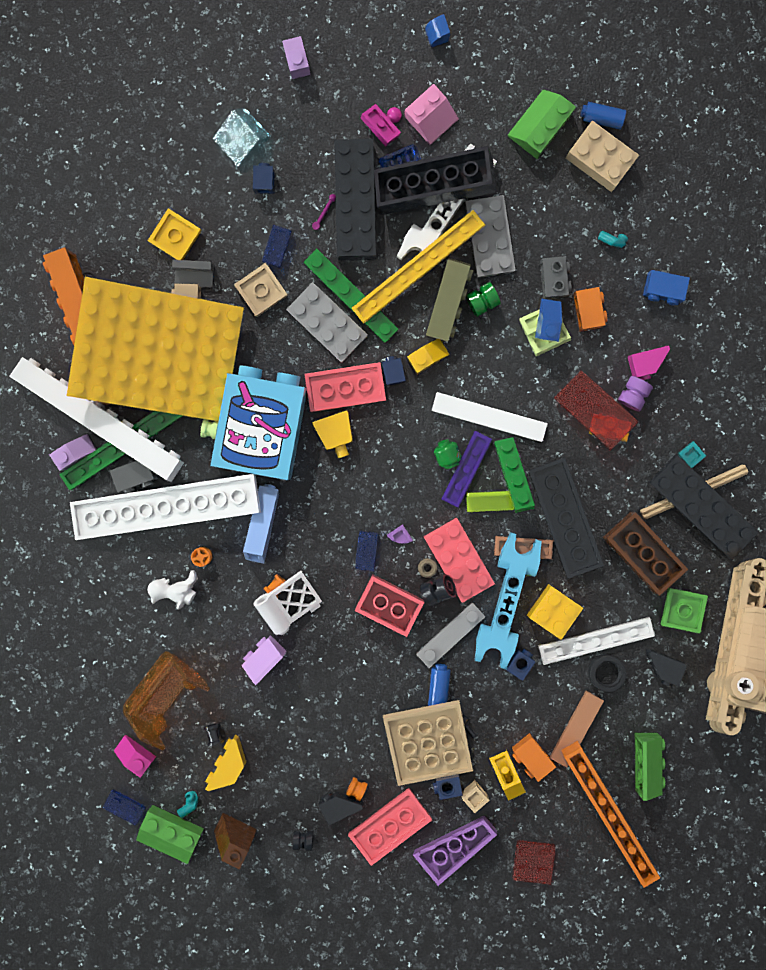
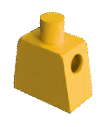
M348 411L312 422L327 450L335 448L338 459L349 455L346 444L353 442Z

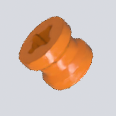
M199 547L192 552L191 560L196 566H205L211 562L212 552L207 547Z
M353 777L346 795H352L356 800L360 801L368 783H361L357 778Z

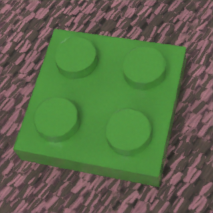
M668 588L661 625L700 633L708 596Z

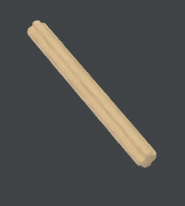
M740 465L706 482L715 489L747 475L748 469L745 465ZM664 499L640 510L643 519H648L674 506L667 499Z

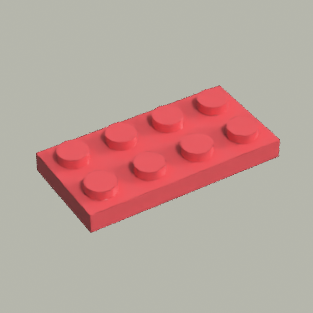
M380 362L305 374L310 412L386 401Z
M457 517L424 536L444 573L452 578L456 586L457 595L462 603L495 584Z
M408 788L348 833V836L372 866L432 821V817L411 789Z

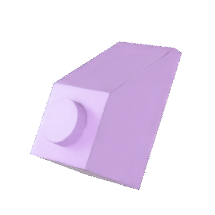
M301 36L282 41L292 79L310 75Z
M88 434L64 444L49 455L59 471H65L97 450Z

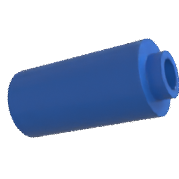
M588 101L587 105H583L580 116L583 117L584 122L591 123V121H594L598 125L621 130L626 110Z
M436 664V667L431 669L428 706L448 702L451 669H448L445 664Z

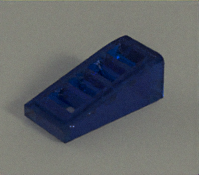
M411 144L379 158L381 168L388 167L386 161L389 160L391 166L396 165L395 158H397L399 164H404L401 156H405L407 163L421 160L417 146ZM410 153H412L414 160L412 161L409 156Z

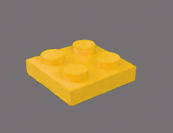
M168 208L148 239V242L176 260H183L202 230Z

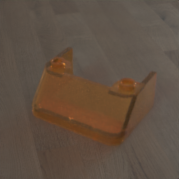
M168 651L158 658L123 706V713L139 740L161 750L166 748L159 738L166 727L163 715L183 688L193 690L199 687L207 692L210 690L198 672Z

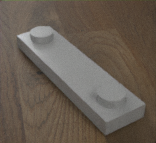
M471 602L422 647L416 655L430 668L484 619V614Z

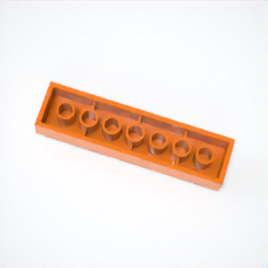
M64 247L43 255L45 260L43 266L46 272L50 273L52 279L50 280V285L53 291L57 292L59 297L57 298L59 308L64 311L65 317L63 319L67 328H70L72 332L70 338L74 345L85 278L76 254ZM97 401V403H101V404H105V405L111 404V403H105V402H99V401Z

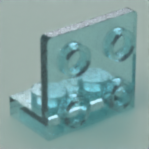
M245 108L235 109L230 113L213 136V140L238 166L242 164L256 144L266 142L270 135Z

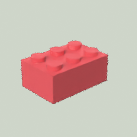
M372 574L355 611L407 637L424 604V600Z

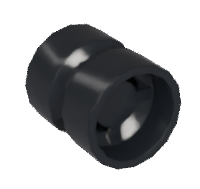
M448 574L439 576L435 580L427 581L421 584L420 587L422 598L430 607L440 604L442 600H450L456 597L457 594L456 586Z

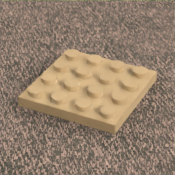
M459 700L383 715L398 786L473 771Z

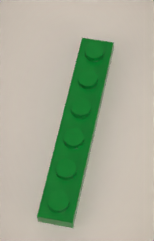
M318 249L304 261V264L351 310L353 306L366 297ZM381 311L365 323L384 343L399 330Z

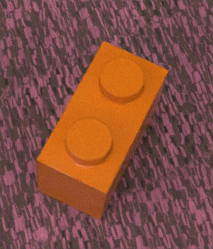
M599 287L576 291L573 296L579 331L604 327L608 319L607 313L603 311L602 303H604L603 292H600Z
M530 733L512 747L514 751L512 756L519 764L523 763L526 766L525 772L531 779L535 777L539 782L556 768L554 762Z

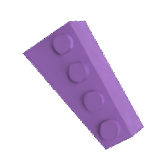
M484 815L415 849L413 856L439 886L497 835V830Z

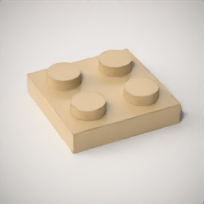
M266 263L234 284L256 317L288 296Z

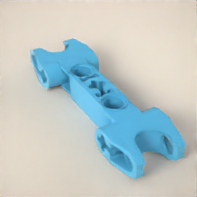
M510 532L507 541L502 547L497 567L507 570L491 626L480 625L476 638L475 661L481 662L486 650L490 648L500 650V666L504 669L507 668L511 657L515 653L519 634L509 631L525 575L536 576L540 564L542 544L541 540L535 539L531 551L519 554L515 549L516 534ZM511 578L518 579V583L514 587L508 585V581ZM508 596H510L512 602H508L507 611L505 610L506 603L504 599H508ZM500 615L508 616L505 623L498 622Z

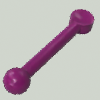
M335 194L329 196V201L317 222L312 224L314 230L320 229L323 217L332 202L336 200Z

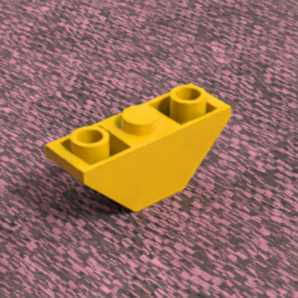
M235 735L233 739L229 738L224 746L226 752L224 756L219 755L214 765L217 766V769L214 773L210 772L205 781L208 785L205 790L211 791L235 784L246 763L239 736Z

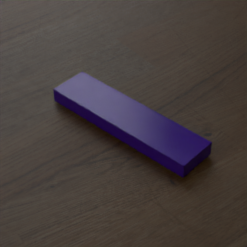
M474 431L459 465L441 498L442 500L459 508L492 441L491 438Z

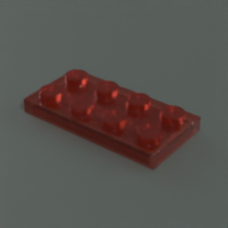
M582 370L554 397V400L609 450H612L638 424V421Z

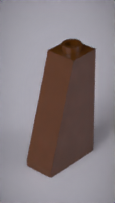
M222 813L214 830L221 861L240 870L257 829Z

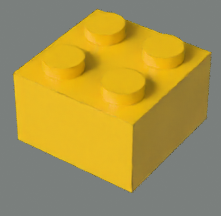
M548 584L527 616L562 640L583 607Z

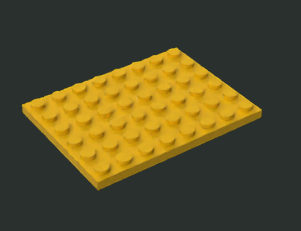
M85 277L66 396L219 421L227 373L233 374L244 307Z

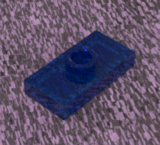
M276 225L272 226L262 259L263 263L281 268L292 230Z
M359 531L355 569L374 571L378 533Z

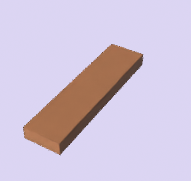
M585 691L551 753L550 759L568 767L569 764L561 750L576 741L581 744L604 702L603 699Z

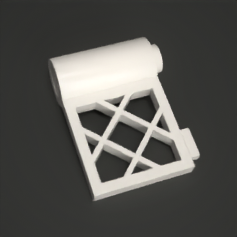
M300 571L270 593L263 594L257 598L254 606L275 635H283L289 630L292 622L309 610L312 613L319 608V603L322 600ZM302 578L304 581L302 590L293 589L294 582ZM281 591H288L287 601L279 600L276 595ZM292 592L301 593L300 602L290 601ZM305 594H312L315 597V600L311 603H303ZM289 605L298 606V611L290 616L288 614Z

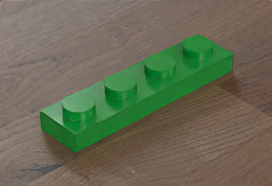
M514 438L495 441L494 445L515 513L534 509L535 504Z

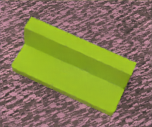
M509 491L466 493L467 512L514 510Z

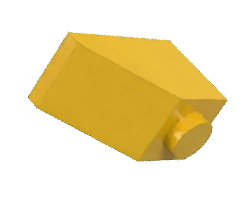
M436 339L407 356V360L418 375L448 356L449 353L442 341Z
M507 751L489 758L508 801L526 793Z

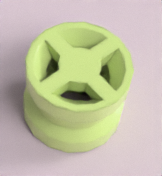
M204 419L201 426V437L206 438L209 436L215 439L219 421L211 422L208 419Z

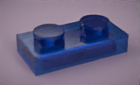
M113 789L102 808L136 826L146 806Z

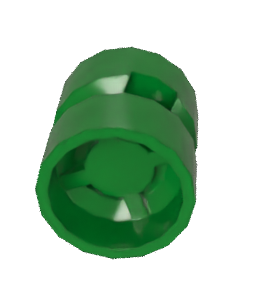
M490 282L481 286L479 291L474 290L466 294L467 302L476 317L487 312V308L493 309L501 304L500 298Z

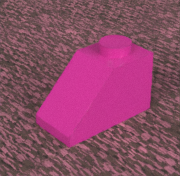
M665 346L628 356L632 376L642 380L650 379V375L657 372L670 347Z
M127 735L123 737L114 750L123 765L140 778L156 758L155 755Z

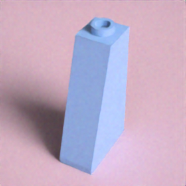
M269 484L259 485L258 495L261 513L252 514L243 550L246 560L263 564L265 563L279 497L278 489Z

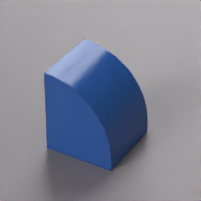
M444 14L434 18L425 26L431 47L449 42L450 30Z

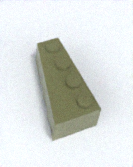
M448 258L427 329V336L448 341L449 337H454L456 326H453L455 318L459 319L462 310L459 307L460 300H465L468 290L464 286L466 281L470 282L473 270H470L471 264Z

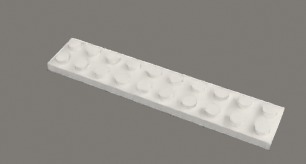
M255 474L70 502L75 540L261 513Z

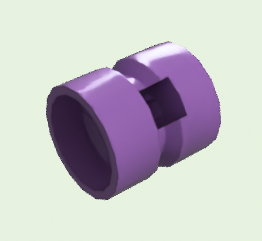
M630 376L626 384L627 390L622 391L618 401L626 407L640 412L645 404L644 398L649 396L653 386L642 379Z

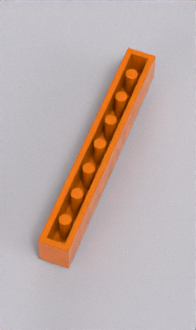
M576 741L562 749L565 760L643 888L660 879L657 870L579 742Z

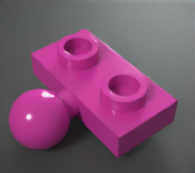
M375 104L362 113L360 117L385 146L401 134L393 124L399 122L402 117L400 109L396 107L390 108L386 116Z

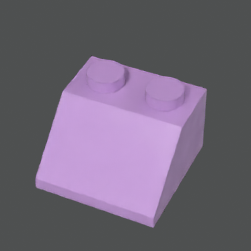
M271 635L267 639L263 637L256 644L258 649L254 653L250 650L243 658L245 662L242 664V667L255 685L286 653V650Z

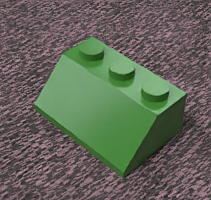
M542 90L507 136L538 159L572 116L576 106L560 94Z
M635 733V790L643 801L661 796L662 789H665V778L662 777V770L665 769V760L662 758V750H665V741L658 733Z
M152 805L144 818L136 840L188 864L204 828Z

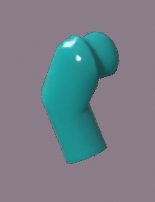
M601 231L598 240L608 245L622 248L626 245L628 237L624 234H619L617 238L605 231Z
M189 791L185 794L186 804L177 810L181 818L197 808L198 795L196 792Z

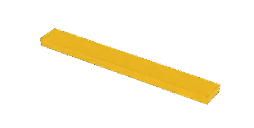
M472 210L353 306L352 310L363 324L366 323L485 227L484 222Z

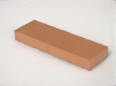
M495 536V556H500L501 549L508 537ZM516 538V551L519 554L531 551L535 539ZM537 539L542 541L540 559H552L553 540Z

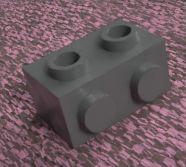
M566 256L542 258L540 268L543 299L567 298L569 292L572 291L571 281H568L567 273H570L569 261L566 262Z

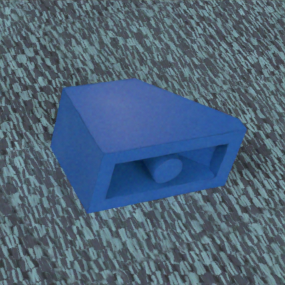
M541 299L535 337L559 342L562 326L561 302Z

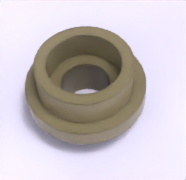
M423 559L418 565V571L421 576L430 578L436 574L437 565L432 559ZM427 564L430 565L431 570L425 571L424 566Z

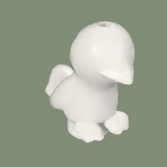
M192 570L187 580L169 585V579L166 580L165 578L152 581L147 589L152 604L160 599L169 598L178 603V610L184 604L189 605L196 595V592L192 590L193 584L198 580L196 572Z

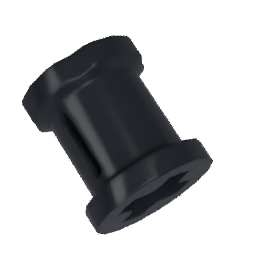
M220 722L203 727L204 731L207 732L208 746H215L225 742L224 738L221 737Z

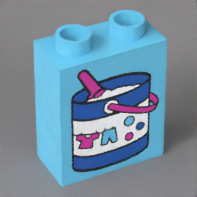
M239 366L238 375L227 373L210 466L291 480L307 389L299 386V376L277 373L276 382L261 379V369Z

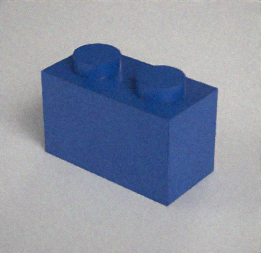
M651 270L647 274L643 296H647L648 300L659 301L661 299L666 300L667 304L678 305L686 299L690 278Z

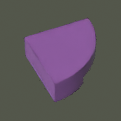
M403 524L387 534L392 541L397 543L413 541Z

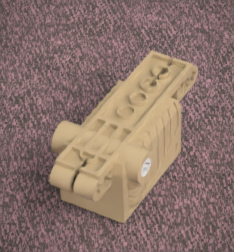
M762 558L744 561L733 569L715 671L707 679V687L711 693L706 720H710V727L718 733L727 735L737 734L746 719L744 709L766 714V608H763L766 604V560Z

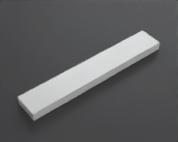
M438 392L432 407V411L539 442L543 441L548 424Z
M647 617L538 645L542 663L546 665L647 639L655 635L651 619Z

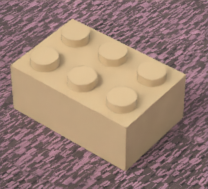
M591 121L569 151L566 159L612 192L639 155L594 121Z

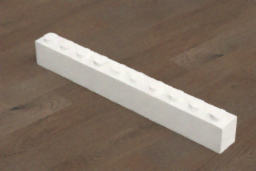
M23 357L21 358L9 377L159 476L172 482L184 462L179 460L181 457L179 454L172 450L167 452L163 449L165 445L157 440L154 442L147 439L149 437L148 434L140 429L138 432L132 429L134 425L125 419L121 422L116 418L118 416L110 409H107V411L103 410L101 403L66 396L68 382L62 378L60 381L54 378L55 373L47 368L42 370L39 368L41 364L32 358L29 361Z

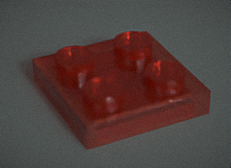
M517 840L513 880L551 885L555 845Z

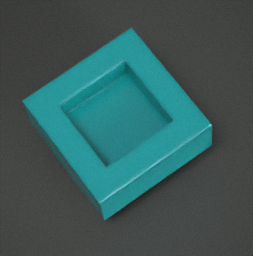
M694 441L677 453L691 468L706 457Z

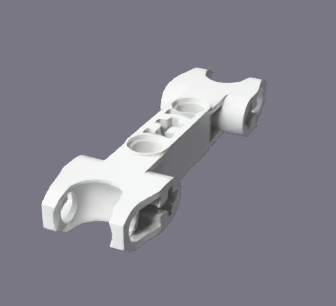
M470 144L465 150L474 149L475 146ZM493 159V163H494V167H495L497 161H496L495 159ZM465 199L440 203L423 229L413 224L404 238L397 258L402 260L413 250L421 252L438 239ZM450 207V211H447L443 218L444 208ZM439 222L442 227L435 230L431 227V224Z

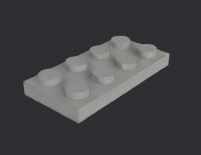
M504 195L466 201L467 214L474 210L485 224V227L471 237L477 278L515 272Z
M313 282L286 309L341 363L368 336Z

